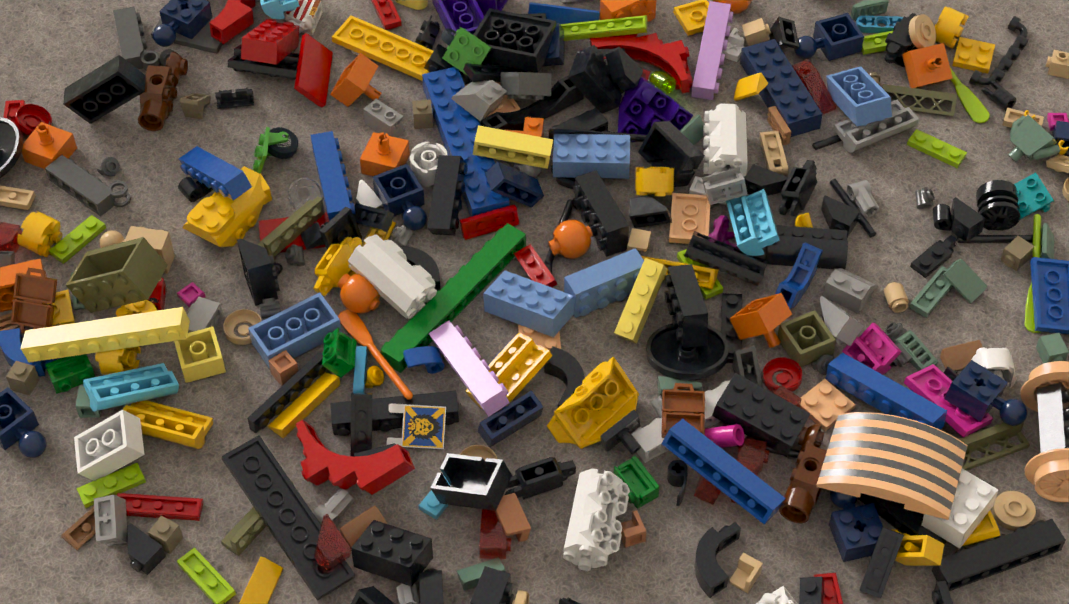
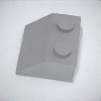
M493 80L470 82L451 99L481 121L498 108L507 91Z
M843 268L835 269L826 281L823 297L859 314L877 288V285Z

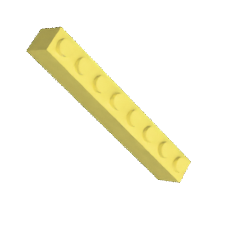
M179 307L26 330L21 350L28 362H36L187 339L190 320L184 308Z

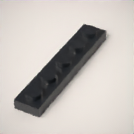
M318 352L247 418L250 430L257 433L260 429H264L275 415H279L289 402H293L304 388H308L318 375H322L327 368L322 365V352Z

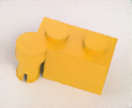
M903 534L904 537L895 561L906 566L941 565L944 549L943 543L928 535Z

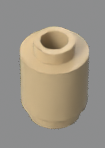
M889 283L884 289L889 308L895 313H901L908 308L909 300L901 283Z

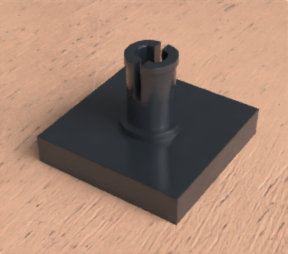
M348 207L343 208L329 222H325L324 225L322 224L319 230L327 249L331 244H341L345 237H359L362 239L352 210Z
M632 410L600 436L602 446L607 452L620 442L623 443L632 455L641 449V445L631 434L640 427L639 415L635 410Z

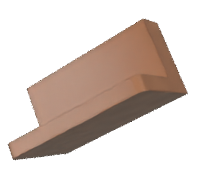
M515 493L504 495L495 511L506 536L516 534L519 542L526 541L531 527Z

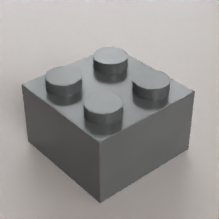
M501 72V86L507 91L505 94L507 99H544V96H551L552 73Z

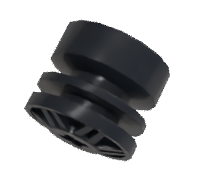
M993 180L986 182L978 188L976 201L978 213L985 217L983 227L987 230L1003 231L1016 226L1021 216L1016 186L1009 181Z

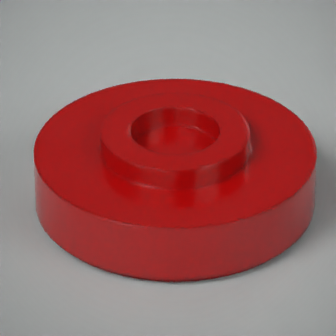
M36 104L21 106L15 115V124L27 135H31L41 122L48 125L49 121L50 125L52 123L50 113L45 108Z
M786 357L774 358L764 366L763 382L774 393L788 394L798 389L801 385L802 369L793 359ZM779 371H783V373H779L776 376V381L781 386L776 385L772 380L773 375Z

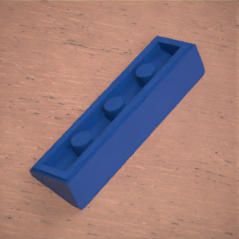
M533 2L529 3L528 14L546 13L547 19L554 20L560 24L599 20L600 11Z

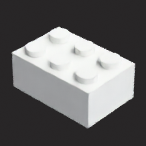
M124 410L74 437L77 472L93 481L109 475L145 455L140 418Z
M962 469L949 520L924 514L922 526L956 547L961 548L995 504L998 489Z

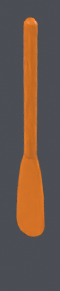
M348 309L342 311L338 315L340 324L359 344L367 346L368 351L407 400L412 399V392L376 348L372 336L359 315Z

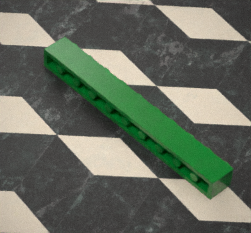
M508 223L503 228H500L495 236L488 240L478 253H475L466 265H463L459 272L453 278L451 277L441 290H438L437 294L428 303H425L426 305L409 319L402 329L397 330L389 342L384 343L381 348V354L390 366L399 373H402L407 368L403 355L404 350L428 346L433 341L429 333L447 321L452 322L515 258L514 253L526 247V234Z

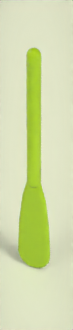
M951 69L953 79L950 80L954 84L957 95L971 119L976 123L988 121L990 118L988 110L974 93L961 83Z
M1035 214L1033 217L1034 249L1032 258H1040L1041 253L1040 214ZM1031 282L1027 295L1024 324L1028 331L1040 333L1042 331H1035Z

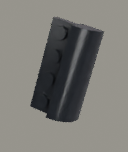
M240 44L234 48V56L228 60V68H233L234 71L239 72L244 71L295 80L299 53L291 52L278 64H269L241 59Z
M776 225L780 241L767 246V264L794 266L801 247L806 242L823 250L817 268L846 269L848 254L847 230Z
M694 231L684 255L687 258L719 269V271L756 286L763 279L768 261L758 256L746 255L736 247Z

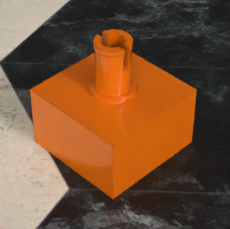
M944 43L911 50L902 54L910 88H920L953 79Z
M360 53L344 69L330 95L347 107L362 93L373 101L378 99L381 92L369 84L378 65Z
M41 122L23 143L22 155L26 163L45 169L61 155L69 159L77 149L73 133Z
M373 132L360 157L361 174L375 176L405 165L410 156L409 140L392 137L387 133L384 135V132Z
M782 293L751 301L729 319L740 340L763 335L768 347L773 348L781 343L774 329L790 317L792 313Z

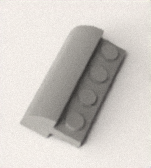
M898 100L891 102L892 117L858 127L848 119L835 124L834 131L844 142L843 148L851 153L917 126L919 118L909 107L904 108Z

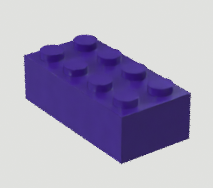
M432 0L445 29L457 31L462 27L471 34H474L484 18L476 0Z

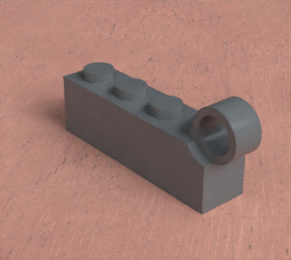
M135 7L113 10L122 57L137 69L144 68L147 70L148 65L160 66L158 53L144 50V48H147L145 37L141 38V36H144L143 27L139 25L142 21L140 13H136Z

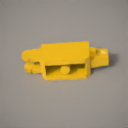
M345 237L341 244L330 245L315 267V275L318 279L313 289L317 293L320 292L322 296H326L333 287H338L337 284L342 276L348 274L351 270L348 260L358 245H362L361 238Z

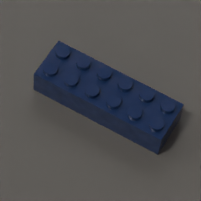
M773 39L742 48L741 66L748 76L757 73L763 74L768 85L759 95L767 108L776 106L791 130V137L820 129L823 114L776 40Z

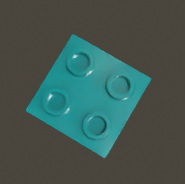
M1036 172L1014 184L1018 191L1020 219L1039 209L1043 210V212L1050 210V203L1054 200Z

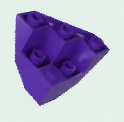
M641 76L638 86L625 91L618 113V132L647 135L653 123L670 121L680 131L689 122L693 114Z

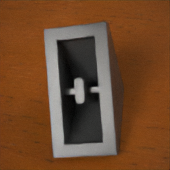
M755 346L734 350L732 364L734 372L759 386H763Z

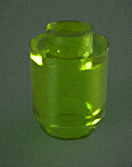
M662 71L653 72L649 78L652 84L666 94L671 93L676 85L675 79Z

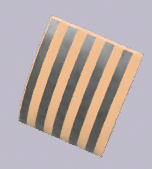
M869 412L838 414L816 487L859 498L862 493L905 504L904 509L949 520L968 445L940 429L904 417Z

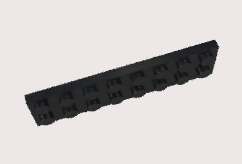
M260 435L222 456V461L317 601L355 578V573Z

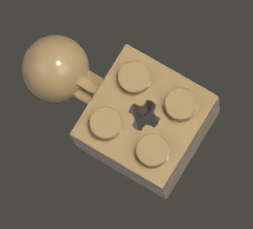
M131 226L126 239H124L121 233L114 230L107 231L101 236L100 248L144 237L167 263L168 266L164 273L168 274L175 257L168 231Z

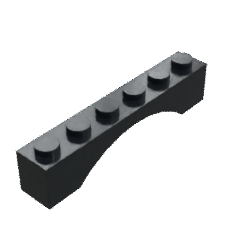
M566 76L558 80L551 88V96H544V99H539L533 104L514 112H496L482 119L481 125L500 130L523 131L525 117L546 119L583 100L584 95Z

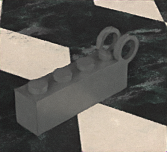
M63 155L45 168L48 179L99 216L105 214L113 206L124 207L131 201L128 186L125 182L115 181L107 186L98 177L92 176L85 168L79 167L74 160L68 159ZM119 185L125 187L123 191L115 193L112 190L115 186ZM127 196V200L125 202H115V198Z

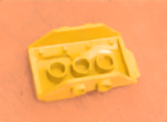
M243 166L240 170L244 171L252 188L235 200L227 196L224 197L220 192H215L210 197L203 198L189 212L187 222L182 228L219 247L234 246L238 239H243L245 233L255 226L267 196L262 189L261 175Z
M613 356L609 361L600 363L584 378L582 385L575 389L574 394L554 411V415L546 427L558 443H571L582 449L601 441L600 436L632 410L636 411L639 393Z

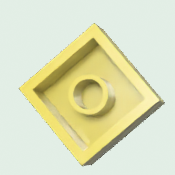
M213 326L190 332L187 335V339L174 341L186 383L226 372Z

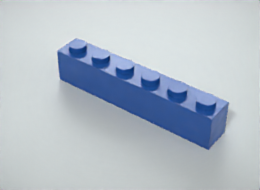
M333 131L310 135L329 221L345 207L350 208L352 213L356 214L354 203L349 202L352 201L351 190L346 189L349 188L347 176H343L346 174L344 163L340 164V162H343L341 150L337 151V149H340L338 138H334Z
M198 146L179 158L182 164L180 168L186 175L189 174L193 179H197L201 184L204 183L208 188H213L216 193L220 192L224 197L227 196L235 200L252 188L244 171Z
M841 353L828 364L827 381L883 413L915 420L937 429L944 427L947 410L845 353Z
M683 418L671 427L662 442L663 446L764 525L778 512L786 499Z

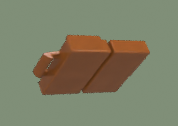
M28 267L26 274H16L13 297L17 299L13 300L11 323L20 325L21 333L23 334L28 330L24 329L25 326L35 327V329L52 327L54 305L52 304L55 303L57 279L45 277V270ZM31 272L40 273L41 276L30 275V274H31Z
M675 383L673 390L663 389L662 438H665L669 429L682 418L705 435L704 391H694L693 385L687 383Z

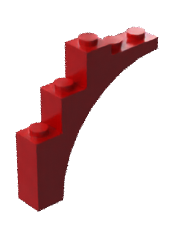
M228 0L220 14L209 22L211 37L225 44L254 23L252 8L256 6L255 0Z
M657 33L640 37L637 34L590 38V45H595L597 49H615L617 47L625 49V52L632 59L650 63L669 74L678 84L682 94L690 92L691 76L690 73H686L687 57H690L688 47H684L682 40L663 44L662 39H658Z
M304 420L296 423L297 437L303 444V454L306 459L300 462L303 469L302 476L307 482L310 481L316 486L329 479L334 486L347 490L357 483L362 491L365 490L373 495L415 469L409 451L399 444L368 456L352 457L339 455L325 447L313 426Z

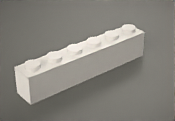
M724 381L717 388L705 392V428H710L720 422L712 414L730 381ZM656 418L649 425L643 428L640 427L632 433V436L641 445V449L637 451V454L644 463L668 451L662 445L664 440L661 437L662 418Z

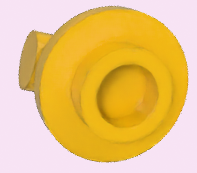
M809 213L798 215L795 227L813 228Z
M378 366L369 367L365 387L373 388V386L381 385L384 382L383 371Z

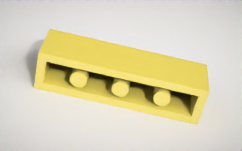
M478 125L473 155L548 169L553 139Z
M647 258L644 259L614 333L618 337L637 344L668 270L663 264Z

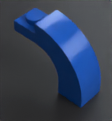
M806 242L803 243L790 274L783 282L779 283L775 293H782L789 309L794 308L808 289L817 271V264L823 250Z
M20 328L0 331V346L6 361L11 367L15 361L35 366L38 376H45V369H47L45 364L61 359L28 362L21 350L23 336Z

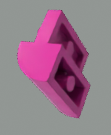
M873 322L860 337H856L851 346L847 345L842 350L846 355L882 375L892 368L890 364L902 352L883 330Z

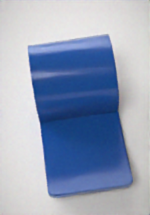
M435 346L416 347L404 350L403 352L408 368L425 365L427 372L434 374L441 372L445 367L439 348Z

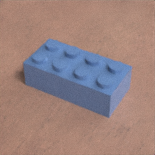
M861 66L826 76L828 96L857 127L866 126L868 123L883 121L886 118L892 117L891 97Z
M554 134L553 177L575 178L597 170L601 178L629 179L630 135Z
M636 248L564 277V292L574 295L575 318L586 316L598 308H605L608 304L615 301H622L630 295L644 262Z
M505 270L483 293L485 312L553 338L574 315V295Z
M320 292L248 328L251 343L269 369L268 360L284 350L294 359L323 344L325 336L329 332L332 333L336 328H339V332L342 333L340 319Z

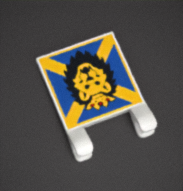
M389 404V412L403 413L402 438L388 437L387 445L395 443L402 447L444 449L446 407Z

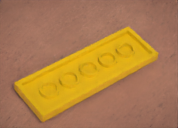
M352 15L332 36L333 43L359 54L362 53L370 59L423 81L422 74L430 73L424 67L434 52L433 50Z

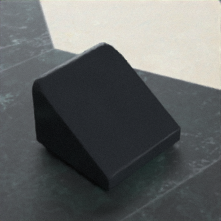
M318 222L300 234L307 250L324 245L319 232L321 227Z

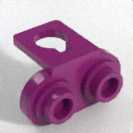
M720 215L718 219L714 220V231L708 236L738 248L737 243L727 241V239L735 237L734 232H728V216Z

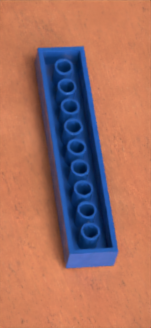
M452 67L422 74L423 90L427 100L431 99L432 114L447 155L461 156L468 165L467 174L464 175L465 190L462 196L470 217L510 206L509 198L491 191L485 173L495 164L494 159L473 155L478 125L480 126L478 119L451 99L465 87L459 69Z

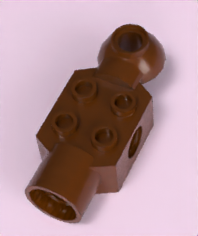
M171 52L170 57L166 60V67L150 65L147 67L145 92L140 94V113L138 116L139 125L146 130H161L165 119H168L169 113L173 111V99L177 98L176 86L180 77L186 75L188 71L187 59H183L177 52Z
M822 424L803 427L798 444L802 446L797 458V466L793 468L790 477L791 481L784 495L786 499L779 508L780 514L785 519L794 523L802 524L809 520L822 489L816 487L827 450L820 448L825 432L821 431Z

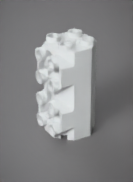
M719 104L714 111L711 109L710 111H705L704 122L707 123L703 125V136H705L703 148L707 149L704 150L703 154L705 156L703 161H707V163H704L703 174L712 175L740 167V172L744 177L747 173L748 164L746 113L743 110L741 112L736 104Z
M377 234L367 237L364 240L366 244L363 247L358 245L348 260L349 268L356 274L365 277L374 286L379 295L406 319H411L426 305L425 303H428L437 294V290L434 289V279L420 265L411 266L407 262L403 250L392 240L383 241Z
M592 468L579 474L563 558L574 565H578L580 570L590 571L591 568L606 566L609 554L617 552L620 547L622 525L620 521L616 520V516L626 512L630 490L628 485L623 483L622 479L611 471L604 470V474H600L598 469Z

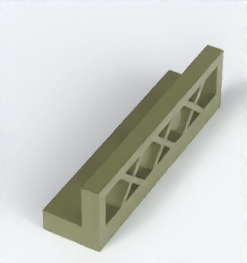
M887 84L882 85L883 90L886 93L894 94L904 108L909 107L912 111L954 116L957 94ZM905 96H912L916 103L906 106L901 99ZM924 98L931 99L935 105L929 109H925L921 105L920 101H922ZM942 101L952 102L951 111H943L938 104Z
M318 196L313 201H307L257 245L265 247L268 256L272 255L274 258L325 214L323 199Z
M1024 422L1018 426L1001 423L960 438V441L968 445L966 454L969 453V455H965L964 459L967 461L962 466V469L967 471L1028 448L1030 444L1021 432ZM1017 436L1021 444L1014 445L1008 443V439ZM992 444L1004 446L1000 452L990 450L989 448ZM977 450L985 453L984 458L977 459L971 457V453Z
M253 507L221 540V543L239 556L261 533L266 524Z

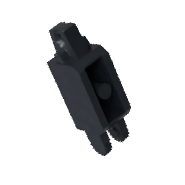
M912 13L909 17L904 16L900 22L897 21L893 33L888 34L885 43H887V53L884 58L887 63L892 64L898 57L903 58L902 54L911 51L915 46L909 35V23L914 16H917L916 14Z
M807 160L802 168L793 167L782 188L781 196L783 200L779 207L781 215H786L789 208L790 215L795 217L800 210H804L817 184V167L813 160Z
M549 457L519 467L515 471V475L511 477L506 489L514 486L517 487L506 491L505 495L515 493L517 498L522 497L524 500L562 487L563 481L567 480L569 476L576 474V466L573 460L561 463L557 462L555 457Z

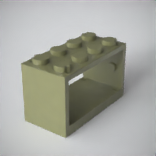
M141 237L87 251L66 286L90 313L148 300L168 265L148 241Z

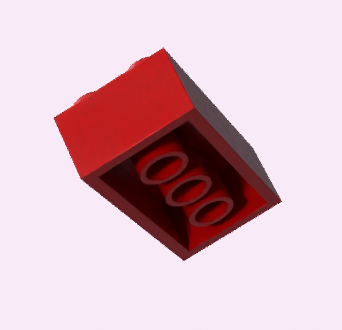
M266 19V21L242 37L241 59L278 64L299 46L300 26L294 25L293 22L278 23L275 19Z

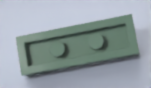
M941 266L910 303V309L926 318L953 287L943 276L947 268Z

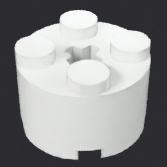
M423 142L416 145L411 151L410 168L419 183L424 187L434 185L439 155H447L446 149L441 144L436 143L434 145L430 144V142Z
M983 347L976 351L971 360L1007 381L1006 387L1009 386L1011 388L1015 384L1016 373L1012 355L1007 348L987 349Z

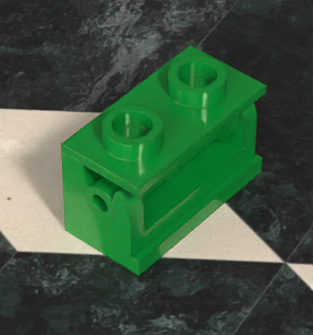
M336 328L332 333L329 332L323 340L322 365L342 378L355 367L356 340L349 338L344 333L339 332V328Z
M87 354L63 357L45 364L56 394L67 392L71 388L82 385L84 379L95 377Z
M636 455L618 467L614 466L613 474L628 485L630 490L628 502L630 504L633 503L637 509L659 497L660 486Z

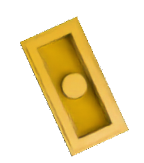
M757 73L739 79L733 99L738 101L759 94L768 85L763 74Z

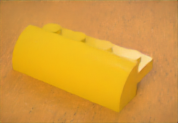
M518 333L488 365L490 368L489 373L493 371L499 379L498 384L503 383L508 391L506 397L511 402L547 363L552 354L550 350L536 345L532 338ZM466 389L465 391L467 395L477 406H479L482 409V407L479 405V403L476 401V399L473 397L470 391Z
M147 400L132 403L130 406L125 405L123 408L124 411L140 418L142 434L196 449L204 446L205 436L213 425V418Z

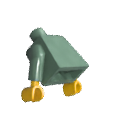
M1026 110L1024 116H1021L1012 124L1010 141L1015 148L1008 155L1015 162L1023 155L1032 161L1056 154L1063 155L1069 147H1062L1065 142L1064 140H1060L1055 145L1057 142L1054 137L1034 120L1035 114L1030 117L1029 111Z

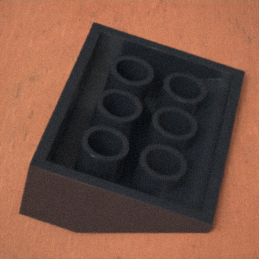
M489 8L473 35L492 47L484 59V63L538 73L545 62L557 23L554 20Z

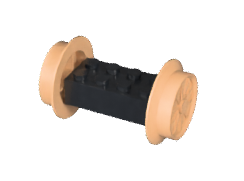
M1054 361L1033 369L1028 377V381L1021 388L1020 395L1023 403L1030 409L1038 412L1041 451L1040 454L1031 458L1026 464L1025 476L1030 483L1035 485V491L1041 497L1054 502H1069V362Z

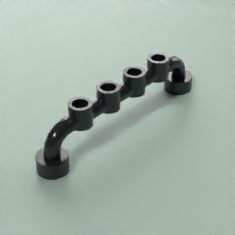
M1014 16L1010 21L1007 29L1013 32L1017 29L1020 31V35L1017 36L1015 42L1010 46L991 76L983 78V73L975 70L969 80L970 84L974 86L977 83L991 85L990 82L992 80L1001 82L1006 73L1003 70L1008 71L1014 62L1011 59H1017L1021 52L1019 47L1024 49L1029 40L1026 38L1028 34L1027 28L1020 23V18Z

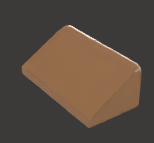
M980 340L942 349L940 359L945 368L949 366L952 370L960 371L968 365L976 351L983 347Z
M374 505L342 526L340 534L351 548L373 520L388 523Z
M94 506L61 535L76 550L96 534Z

